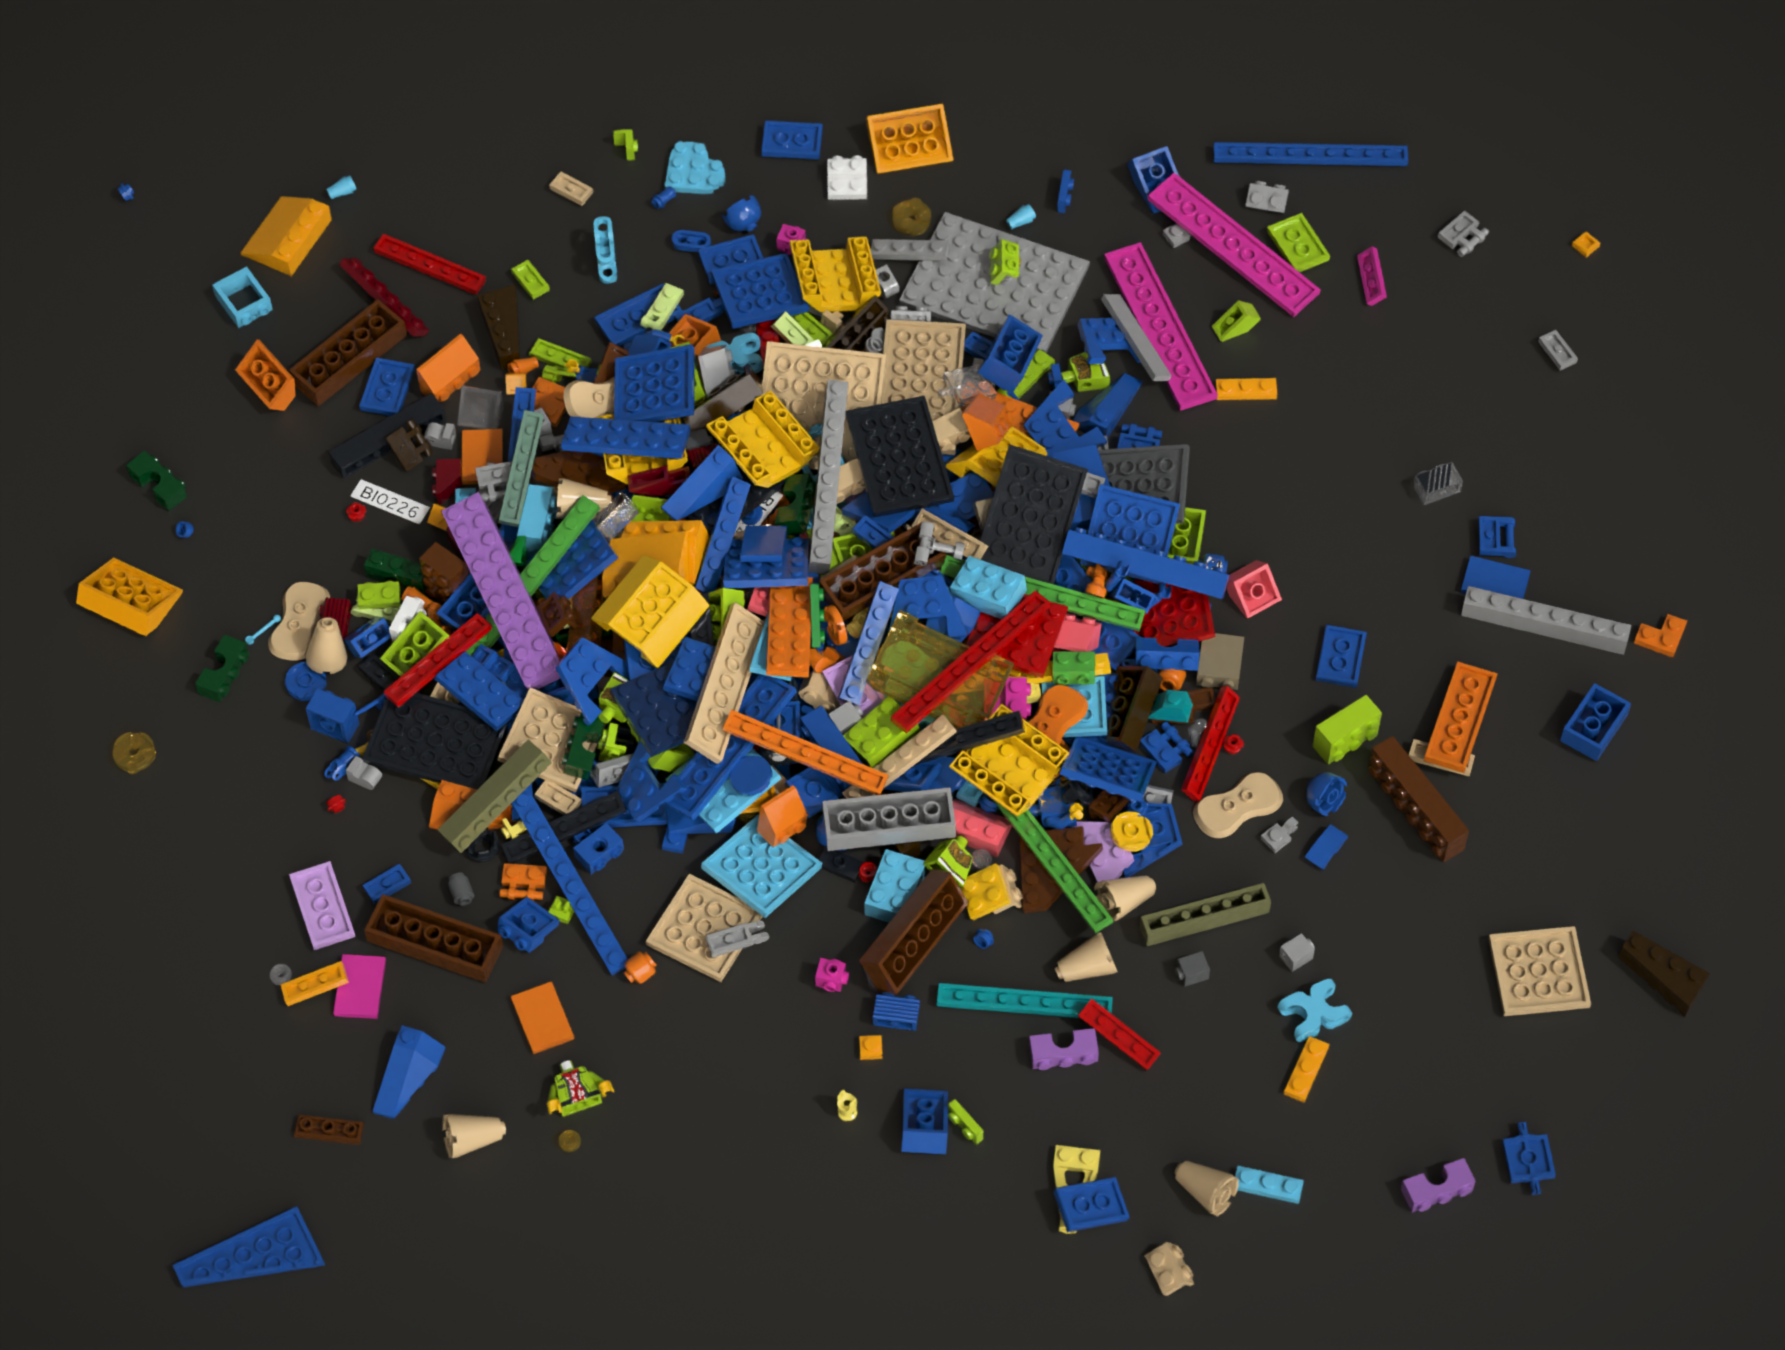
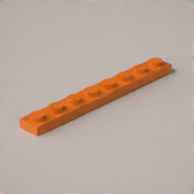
M732 709L723 726V731L876 795H881L889 777L888 774Z

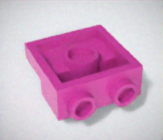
M1005 677V680L984 679L983 721L989 720L1001 704L1013 712L1020 711L1022 719L1026 721L1027 716H1031V703H1027V696L1031 695V683H1027V677Z

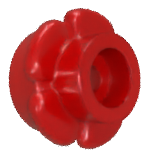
M358 502L352 503L346 509L348 518L354 522L363 520L366 507Z
M1236 734L1227 735L1223 740V747L1229 754L1238 753L1244 745L1243 740Z
M341 795L332 797L326 802L329 807L327 810L334 813L342 811L345 808L346 799H343Z
M865 862L860 866L858 876L861 877L863 882L869 883L874 880L878 868L871 862Z

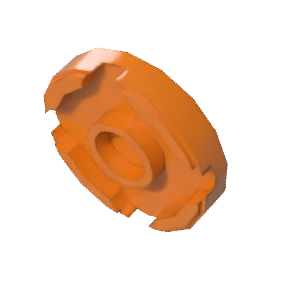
M833 604L824 607V621L828 622L827 632L830 639L839 646L847 643L845 624L838 609Z

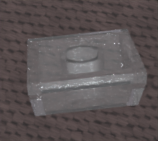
M462 385L457 425L479 429H498L504 409L502 392Z

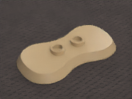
M615 377L603 383H591L582 380L569 383L565 387L563 394L569 416L597 418V416L614 414Z
M298 582L286 590L282 600V619L268 640V647L273 655L291 661L306 658V651L316 625L321 618L319 613L320 605H324L326 597L330 598L326 588L314 583Z
M1261 772L1250 773L1244 776L1229 791L1201 798L1193 808V817L1199 828L1206 835L1212 838L1228 837L1246 820L1257 816L1269 815L1277 811L1282 805L1283 794L1278 784L1267 774Z

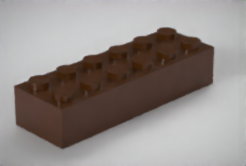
M377 299L289 369V373L294 378L295 387L319 407L374 363L376 357L380 358L407 336L405 322Z
M921 523L819 580V588L824 590V601L828 606L832 604L836 606L843 622L870 607L879 581L898 588L900 580L920 578L944 564L947 553L936 550L933 551V554L928 555L926 566L914 564L916 550L920 545L919 533Z
M1394 736L1374 746L1368 766L1370 775L1380 782L1382 790L1392 797L1397 809L1404 812L1409 824L1416 827L1421 839L1428 842L1433 854L1436 857H1440L1443 862H1446L1464 851L1469 829Z
M932 869L859 960L878 991L897 995L969 903L951 872Z
M382 894L364 930L367 942L484 983L487 982L503 949L502 937L499 934Z

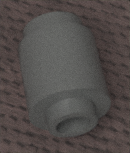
M461 872L451 875L448 878V887L454 903L461 906L470 904L475 895L468 877Z

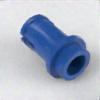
M668 186L658 195L655 194L651 203L656 209L664 208L668 201L676 197V192L672 187Z

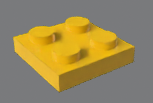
M996 863L968 876L964 886L961 887V891L969 902L966 907L969 917L973 921L1011 903L1000 866Z

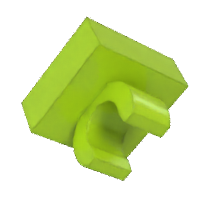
M556 896L549 913L559 919L560 922L568 924L574 910L568 899Z

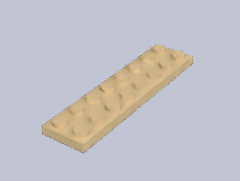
M736 602L729 607L684 740L685 744L716 764L722 762L731 736L730 733L723 731V726L731 709L739 712L751 676L750 665L765 624L763 620Z

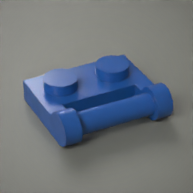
M1479 516V555L1505 556L1506 558L1516 557L1513 530L1515 527L1514 518ZM1500 526L1505 528L1506 546H1501Z

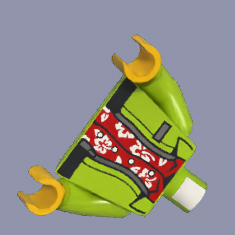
M565 1061L559 1066L562 1074L556 1075V1083L551 1085L547 1102L549 1115H552V1111L558 1110L562 1117L601 1104V1094L602 1097H606V1092L612 1091L613 1093L615 1091L610 1081H605L594 1072L587 1071L583 1066L574 1069L572 1061Z

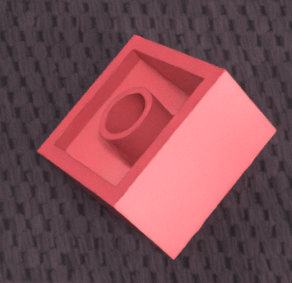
M1256 560L1230 574L1226 589L1230 598L1246 618H1250L1282 600L1268 563Z

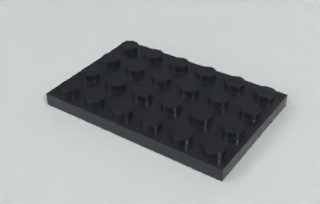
M925 395L847 410L845 412L874 517L954 502L953 491Z
M1009 444L980 541L988 546L981 560L1022 574L1025 577L1054 585L1067 533L1072 525L1088 469Z
M415 693L398 708L386 697L362 760L367 764L432 782L441 783L444 780L478 790L489 779L510 720L496 732L467 706Z

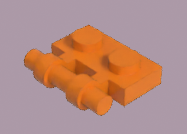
M504 863L501 883L502 886L509 887V889H500V897L508 898V900H515V898L524 899L526 897L533 901L535 899L543 900L544 892L536 891V889H545L547 866ZM517 887L528 888V890H517Z

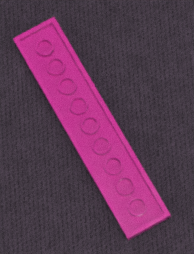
M1173 173L1148 195L1147 200L1291 316L1295 317L1320 294L1321 289L1177 174Z
M1141 242L1105 253L1104 259L1131 313L1172 375L1170 380L1165 382L1179 410L1188 409L1217 399L1218 394Z

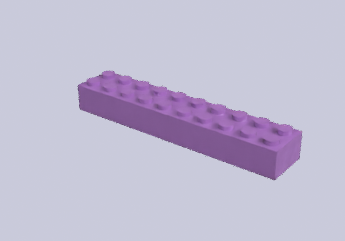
M477 492L442 510L443 516L525 687L528 690L530 687L539 690L560 679L555 667L561 661V658L550 635L545 630L538 610L482 496Z

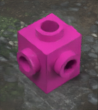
M783 224L777 237V250L792 255L790 241L808 239L804 229Z
M820 958L815 975L816 987H821L829 992H841L843 984L847 985L849 972H846V963L838 959L828 960Z

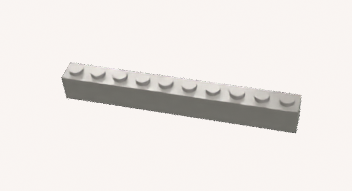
M828 379L825 391L809 550V573L825 575L829 572L831 565L848 382Z

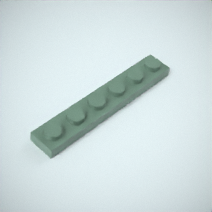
M524 410L500 513V524L519 527L544 414Z

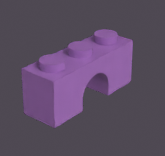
M1095 1028L1073 1031V1043L1067 1048L1057 1047L1052 1041L1051 1034L1029 1036L1032 1068L1047 1070L1055 1066L1070 1067L1073 1064L1082 1063L1083 1065H1090L1097 1062L1099 1051Z
M1462 1158L1443 1166L1441 1175L1445 1183L1441 1185L1429 1183L1424 1173L1403 1180L1401 1191L1411 1212L1417 1210L1422 1212L1429 1209L1433 1204H1444L1450 1201L1452 1197L1458 1195L1462 1197L1470 1194L1474 1188L1475 1179L1465 1159Z

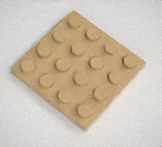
M530 687L498 756V761L505 763L529 739L552 762L538 777L576 793L582 779L564 774L565 765L561 764L564 754L570 752L571 747H568L567 743L570 734H575L576 729L572 728L575 716L580 717L581 710H577L574 705ZM584 742L582 745L586 750L594 752L598 743Z
M689 874L647 938L646 945L722 982L742 949L712 958L705 936L744 923L757 922L763 916L740 898Z
M1575 926L1489 934L1488 939L1504 1016L1590 1008L1591 1001Z

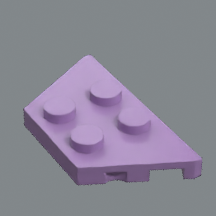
M1077 822L1075 827L1083 826L1085 845L1102 843L1103 845L1102 852L1089 864L1097 882L1119 879L1123 870L1134 862V857L1131 851L1123 850L1113 842L1110 836L1112 822Z

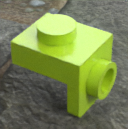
M632 129L613 131L614 145H626L627 160H635L634 152H638L637 140H633Z

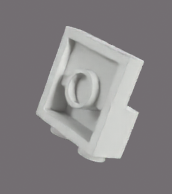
M856 155L851 159H843L841 156H834L832 159H828V200L867 199L866 158L862 159L861 156Z
M405 597L389 628L392 642L398 638L420 611L427 616V612L423 609L425 602L421 598Z

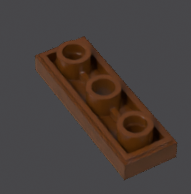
M298 1114L294 1137L360 1145L364 1122Z

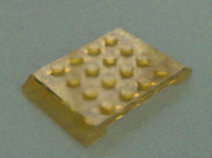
M899 610L866 679V683L874 690L906 704L970 647L918 623L919 618ZM995 655L994 658L989 660L928 715L935 719L944 715L956 729L989 720L1014 663Z

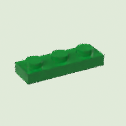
M810 584L812 648L821 647V643H825V630H821V622H824V609H820V601H824V590L819 588V584Z

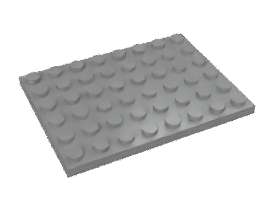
M945 212L931 240H949L950 248L947 261L920 260L899 299V305L908 306V308L913 310L916 307H927V311H931V316L950 323L966 324V328L994 338L1010 314L1043 335L1036 352L1040 349L1047 353L1089 268L1090 261ZM1001 239L1018 244L1019 276L1014 278L1007 275L998 285L991 284L989 274V252L991 248L995 247Z

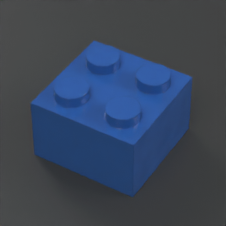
M317 689L306 707L311 730L347 744L360 724L358 716H355V703L348 698L335 696L334 693L328 690Z

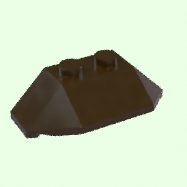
M875 295L839 327L828 339L825 348L867 352L865 342L871 337V332L875 328L886 330V319L889 314L888 308Z

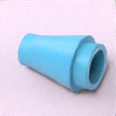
M349 175L347 177L343 176L331 187L327 188L331 199L352 194L357 188Z
M1029 204L1026 206L1022 205L1013 215L1006 219V222L1012 230L1033 222L1036 215Z

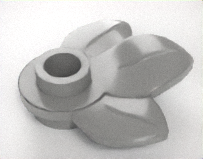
M875 328L871 332V337L865 342L867 352L883 354L885 340L883 328Z

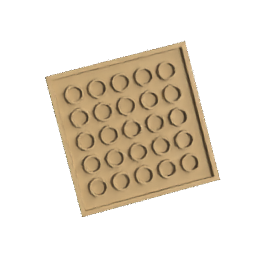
M767 341L762 381L763 394L772 391L804 430L809 433L811 432L810 428L819 423L822 425L828 379L848 382L846 411L882 404L887 354ZM845 415L842 454L848 463L856 459L857 455ZM821 436L813 439L819 447ZM819 451L808 462L810 469L818 470Z

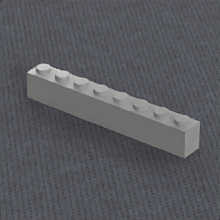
M1471 586L1467 588L1461 616L1622 655H1624L1631 629L1629 624Z

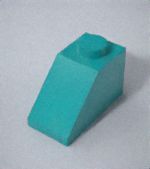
M1166 690L1156 696L1148 719L1188 723L1193 706L1188 692Z

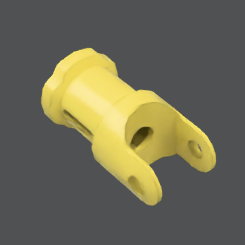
M842 1090L837 1097L838 1116L843 1121H852L857 1116V1099L845 1092V1090Z

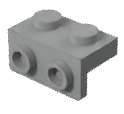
M1255 181V184L1250 183L1246 207L1284 214L1289 190H1286V186L1274 184V187L1266 186L1265 182Z

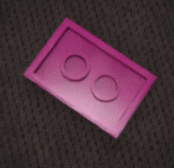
M342 954V963L344 964L349 983L337 987L334 1016L378 1019L386 957Z

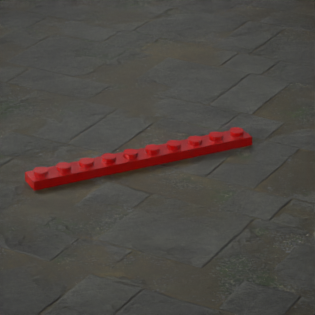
M1037 591L1031 593L891 716V722L905 733H908L1049 609L1051 602Z

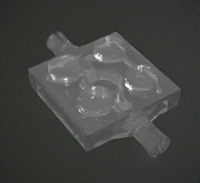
M979 364L944 372L942 378L947 388L938 389V396L940 398L951 395L956 399L960 407L969 405L976 394L980 393L995 399L997 393L992 386L994 383L977 373L980 368Z

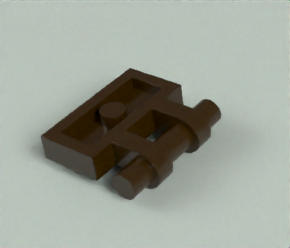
M413 419L406 422L409 427L407 432L400 426L384 437L406 472L423 461L420 456L421 452H424L426 457L433 454L430 448L431 444L428 440H425L420 432L422 429L419 424L416 425ZM413 436L418 442V446L416 447L410 439Z

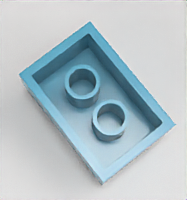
M531 484L528 486L517 537L526 536V558L539 551L555 531L553 521L557 519V496L554 495L553 487Z
M968 556L950 586L952 596L958 597L980 612L1003 619L1018 606L1027 591L1024 575Z
M886 849L864 903L865 915L890 923L924 880L926 875V867L923 865L924 861Z

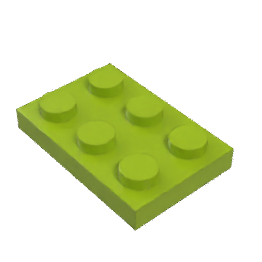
M1302 213L1267 227V233L1287 263L1298 272L1330 260L1329 253Z

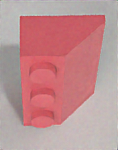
M1067 613L1055 648L1070 651H1092L1098 648L1102 623L1095 622L1096 619L1090 617L1078 619L1076 615Z
M954 799L952 802L956 823V837L962 836L968 841L966 846L998 857L1012 828L1011 823L1007 818L991 812H985L981 808L973 807L965 802Z

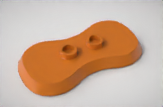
M1055 685L1050 687L1043 693L1037 712L1028 723L1060 745L1066 731L1085 717L1088 710L1087 699L1079 691L1069 686Z

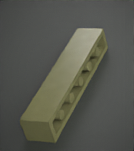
M528 739L438 829L439 833L455 849L462 853L552 762Z
M1262 883L1141 916L1140 930L1146 946H1151L1268 914L1270 912L1271 899L1265 884Z

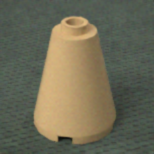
M559 478L557 518L564 519L582 495L599 505L600 510L597 513L603 512L611 503L612 495H607L608 491Z
M326 617L318 621L306 651V663L311 670L323 674L324 671L334 674L341 671L347 663V652L337 621L333 618Z
M1148 876L1102 880L1096 883L1094 890L1098 889L1096 898L1113 918V922H1115L1155 894L1156 884Z
M1101 932L1095 934L1057 962L1058 966L1055 967L1059 979L1064 978L1065 982L1118 972Z
M457 1114L443 1116V1130H446L444 1142L448 1156L451 1158L460 1157L499 1141L506 1134L505 1123L500 1121L498 1117Z
M1190 1161L1180 1163L1175 1169L1176 1180L1210 1214L1219 1216L1229 1207L1231 1203L1228 1202V1199L1231 1195L1235 1197L1239 1180L1232 1174Z

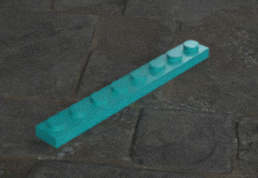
M939 983L937 1007L1079 1018L1078 1015L1091 998L1112 1014L1113 997Z

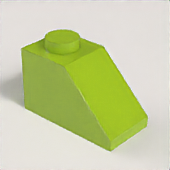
M1238 300L1212 325V328L1220 341L1223 342L1248 332L1261 318L1252 304Z

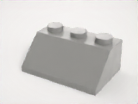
M727 345L705 348L698 356L707 398H709V393L715 387L725 386V383L729 380L728 378L734 373L736 374L735 369L731 367V362L733 361L732 351L728 350Z

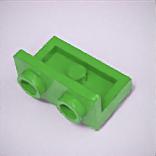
M1095 651L1053 652V684H1095Z

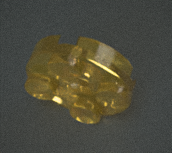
M912 198L911 200L899 203L893 208L892 222L895 229L902 234L905 232L910 233L911 236L920 235L929 228L931 211L919 198ZM910 215L915 216V220H912L911 218L908 219V217Z
M127 732L121 735L113 745L112 753L116 765L130 774H136L147 768L156 758L152 739L142 732H139L140 734ZM131 749H133V750L139 749L137 754H135V755H130V754H131V753H130V750H131Z

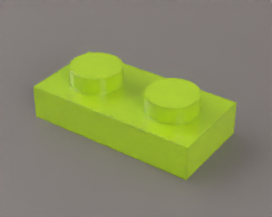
M529 260L511 269L514 277L533 300L550 291L549 285Z
M956 1099L949 1103V1119L953 1124H958L962 1128L963 1135L969 1141L972 1139L977 1145L983 1140V1130Z

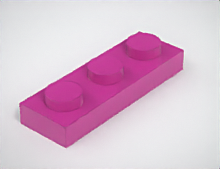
M1371 246L1357 255L1366 303L1373 306L1386 298L1387 295L1378 251L1375 247Z

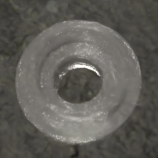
M981 849L972 853V862L975 867L983 870L990 866L992 858L988 851Z
M277 964L270 971L271 981L276 985L291 980L292 972L287 965ZM281 973L285 974L283 977H277Z

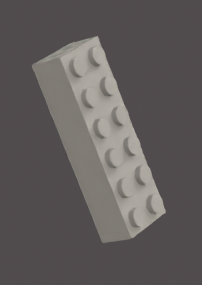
M951 787L822 801L828 851L956 837Z

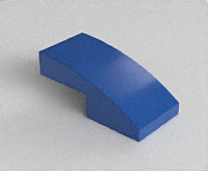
M482 644L479 645L471 656L503 683L508 680L516 669L513 662L499 656L494 650Z
M1330 824L1311 847L1305 858L1324 870L1333 855L1338 853L1349 836Z

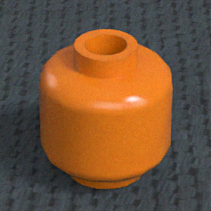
M1160 669L1158 675L1163 678L1160 688L1163 691H1179L1186 678V671Z
M636 952L625 961L626 971L624 974L631 983L636 981L639 984H643L655 974L656 970L654 967L657 965L647 952L644 954Z

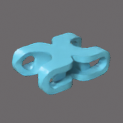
M601 216L594 220L598 272L600 281L610 284L617 280L612 222L609 217ZM600 224H606L608 229L600 231L598 227ZM611 269L613 273L611 276H605L603 271Z
M755 333L736 336L730 345L725 341H719L705 347L727 345L728 350L732 351L733 361L731 362V367L735 369L736 373L739 372L741 374L745 371L742 367L749 363L755 373L763 369V359L754 353L760 348V338Z
M1326 979L1312 985L1309 996L1303 992H1296L1279 1002L1277 1008L1282 1015L1298 1014L1305 1019L1302 1024L1296 1027L1294 1037L1298 1042L1308 1040L1309 1036H1317L1321 1025L1327 1029H1333L1351 1018L1352 1011L1348 1006L1332 1007L1325 1002V999L1333 995L1336 985L1332 979Z

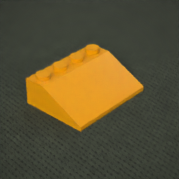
M943 104L867 116L865 120L877 174L953 161Z
M281 196L241 251V255L292 276L331 222L329 206L314 199Z
M702 520L626 521L621 538L688 531L689 583L694 585L710 536Z
M688 531L614 538L610 540V546L618 556V559L603 571V597L608 598L643 555L661 561L689 582Z
M113 557L79 583L76 604L115 621L121 626L134 630L138 634L147 636L159 626L181 596L183 590Z

